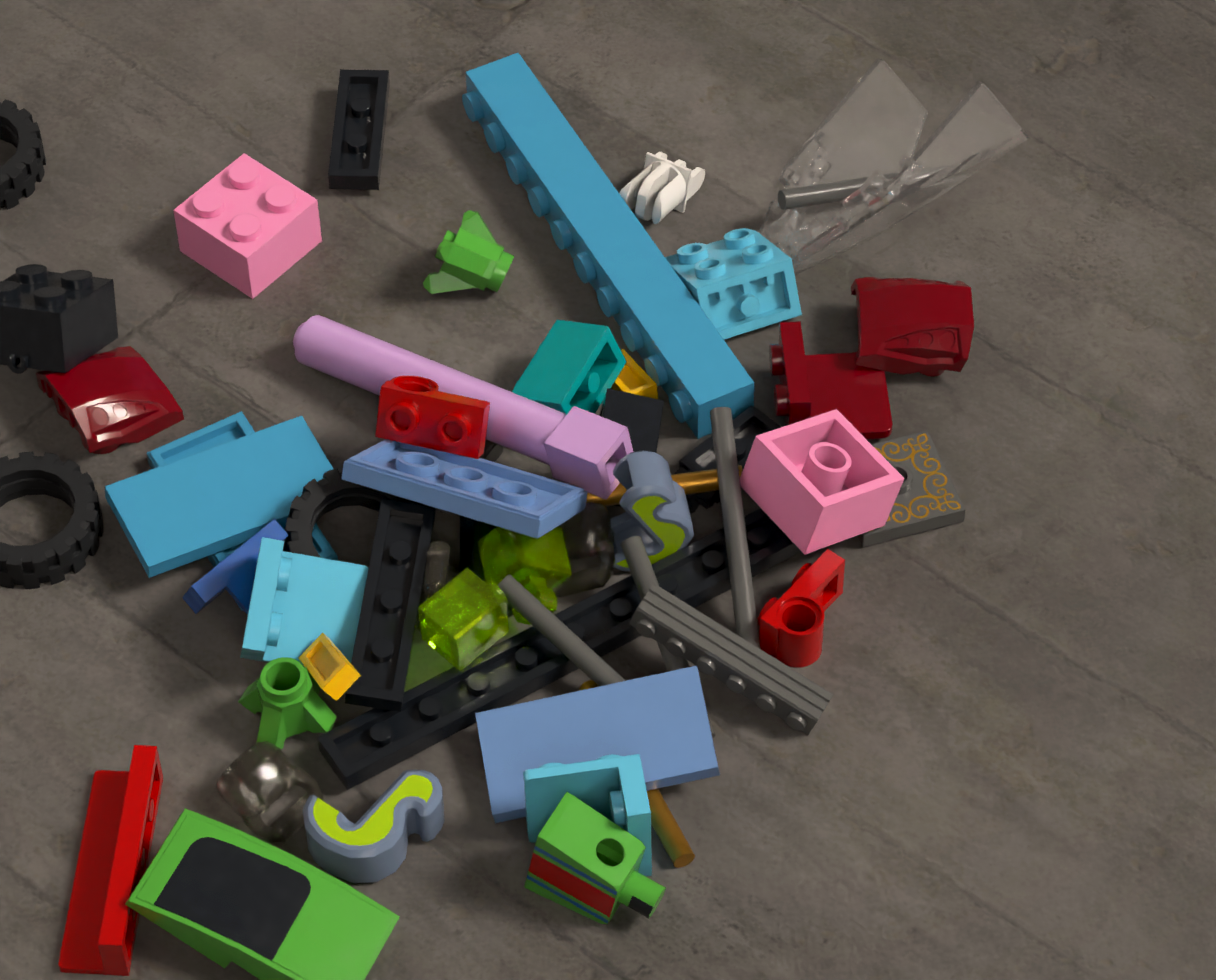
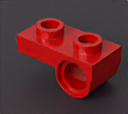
M419 376L394 377L390 381L387 380L381 386L375 437L479 459L484 453L490 402L440 392L436 382Z
M827 549L813 564L806 563L799 569L792 581L791 587L779 599L773 597L765 604L757 620L760 626L759 639L761 650L790 667H806L818 660L822 653L824 612L843 593L845 559Z

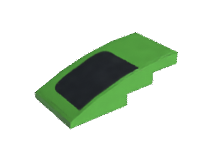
M186 808L180 814L125 905L221 967L226 968L232 961L260 980H365L400 917L348 884L300 858L239 829Z

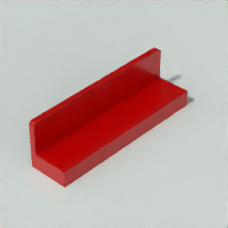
M134 745L129 771L98 770L94 773L58 962L59 969L63 973L129 976L140 914L125 905L148 868L163 783V773L157 746Z

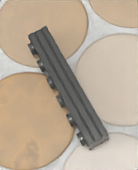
M654 583L629 622L642 636L656 640L664 645L671 654L685 658L697 666L700 672L714 676L725 683L732 692L746 696L754 701L761 710L775 714L783 719L790 728L802 731L809 735L834 695Z

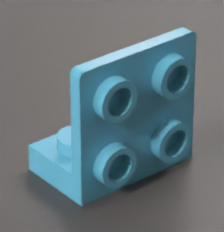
M748 228L732 230L726 233L722 240L709 244H687L677 250V254L665 257L724 340L802 315L792 258L756 230Z
M262 537L240 658L269 663L277 658L288 657L302 664L299 657L324 633L351 663L369 568L360 564L283 551L284 541Z
M640 754L628 756L605 755L596 760L571 764L548 763L539 768L528 769L523 772L529 842H536L538 834L565 793L568 792L642 841L646 849L638 872L646 877L652 876L651 810Z

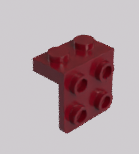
M801 321L780 322L779 344L769 345L771 376L779 375L780 384L774 386L776 416H784L785 426L837 409L865 439L889 437L892 433L893 423L885 371L855 365V355L857 352L805 355Z

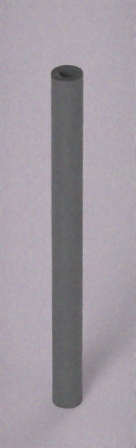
M717 407L710 411L736 634L761 649L732 412L729 407Z

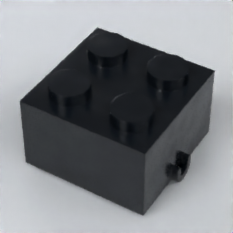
M31 264L18 267L15 270V274L0 281V365H7L16 374L23 373L27 368L67 373L118 338L113 279L93 277L92 272L87 270H71L65 273L49 272L46 266Z

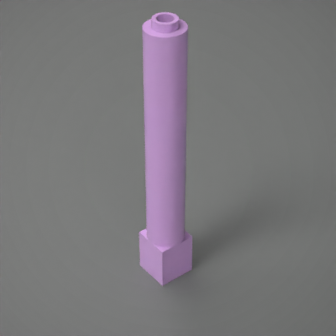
M315 315L310 317L295 332L293 346L299 363L380 396L381 386L387 380L390 381L398 376H419L436 382L440 392L490 402L486 440L550 465L554 479L583 488L588 493L605 500L620 483L613 475L616 464L620 459L633 452L628 427L576 406H573L568 414H565L323 316Z

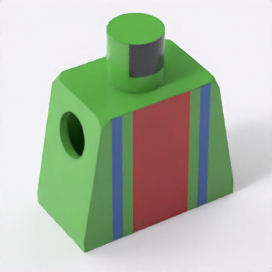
M568 792L565 793L537 836L524 885L528 890L600 924H608L621 903L649 919L659 905L666 890V887L638 872L646 849L642 841Z

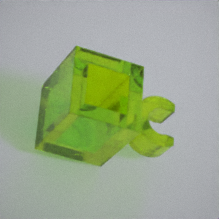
M496 527L478 541L488 590L495 591L498 584L510 574L552 613L557 610V598L552 589L572 576L561 527L554 528L538 539ZM513 608V615L518 623L532 625Z
M466 568L418 607L422 640L459 671H462L509 632L508 601L504 592L493 581L488 579L483 581L470 569Z

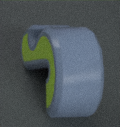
M644 450L631 452L620 459L613 470V475L627 489L620 500V506L626 512L603 522L598 531L605 563L621 571H630L620 545L625 539L640 536L652 565L687 547L694 536L684 488L672 480L668 461L655 452Z
M425 770L403 771L355 824L349 821L343 813L315 795L309 796L302 809L310 855L329 874L351 883L378 882L396 872L406 858L408 836L416 833L420 835L422 841L428 842L436 837L445 822L442 786L435 775Z

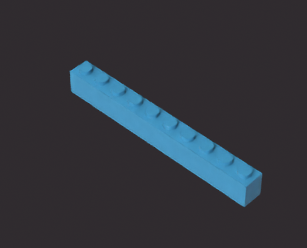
M515 53L466 71L467 93L462 95V101L469 119L472 122L478 121L482 126L489 148L493 153L500 152L506 162L507 171L512 181L516 185L522 184L527 191L534 213L538 217H545L550 225L553 239L558 248L561 250L567 249L572 256L574 267L580 280L583 283L589 282L597 293V299L603 313L607 317L613 316L619 324L621 335L627 348L631 352L637 351L644 361L647 374L657 384V387L661 386L669 397V403L676 419L680 423L686 421L697 439L712 433L710 411L717 407L731 408L733 420L750 406H754V381L521 55Z

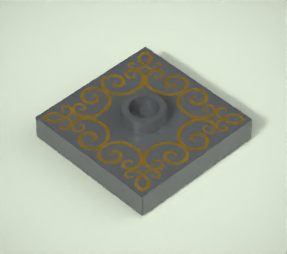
M928 430L871 444L905 479L885 526L858 535L863 547L964 522L966 510Z

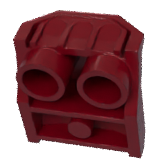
M864 277L854 280L851 286V295H856L859 341L858 351L855 355V365L902 375L919 372L931 377L939 376L945 370L961 372L969 357L974 331L970 286L962 281L948 283L917 278L880 279Z
M131 346L117 347L108 352L92 355L67 373L39 371L36 373L39 388L55 401L58 414L64 419L69 420L72 428H76L81 436L83 446L89 453L107 454L116 450L122 443H139L184 420L183 411L169 389L145 359Z

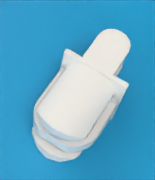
M659 151L655 155L647 152L644 169L626 184L619 194L631 210L636 207V217L646 221L652 218L653 224H657L673 209L681 213L685 212L687 200L700 189L704 181L705 169L696 167L692 170L686 167L685 161L680 159L675 162L667 160V154Z

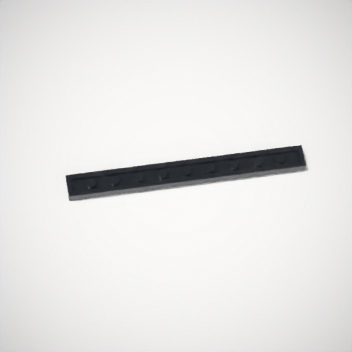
M761 508L745 516L752 577L802 552ZM724 527L652 564L659 586L693 608L730 590ZM632 575L555 614L560 621L600 657L642 636L635 627L629 624L641 603ZM532 626L404 692L401 712L373 708L317 737L319 751L345 788L349 790L476 723L475 713L509 706L579 668Z

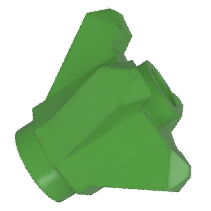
M468 210L464 212L462 224L457 234L447 230L435 255V258L443 261L439 272L429 273L423 281V286L431 294L478 288L483 291L485 288H488L497 293L509 270L514 255L503 251L504 246L496 242L479 212Z
M282 657L267 663L261 671L260 678L246 688L238 703L253 714L257 712L262 713L255 748L269 757L283 749L287 737L306 731L327 733L331 731L337 718L333 711L319 697L318 694L321 687L308 672L307 668L303 667L295 659Z

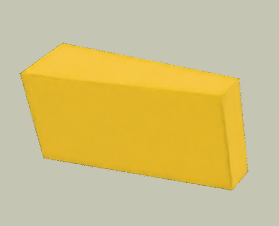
M622 349L621 352L627 362L611 388L658 399L657 384Z
M324 633L299 657V660L307 668L321 689L336 701L361 676Z

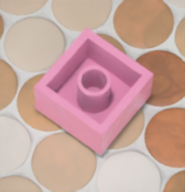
M245 153L173 210L180 251L252 299L322 242L317 199Z
M835 409L757 435L742 471L740 485L805 555L885 526L905 478Z

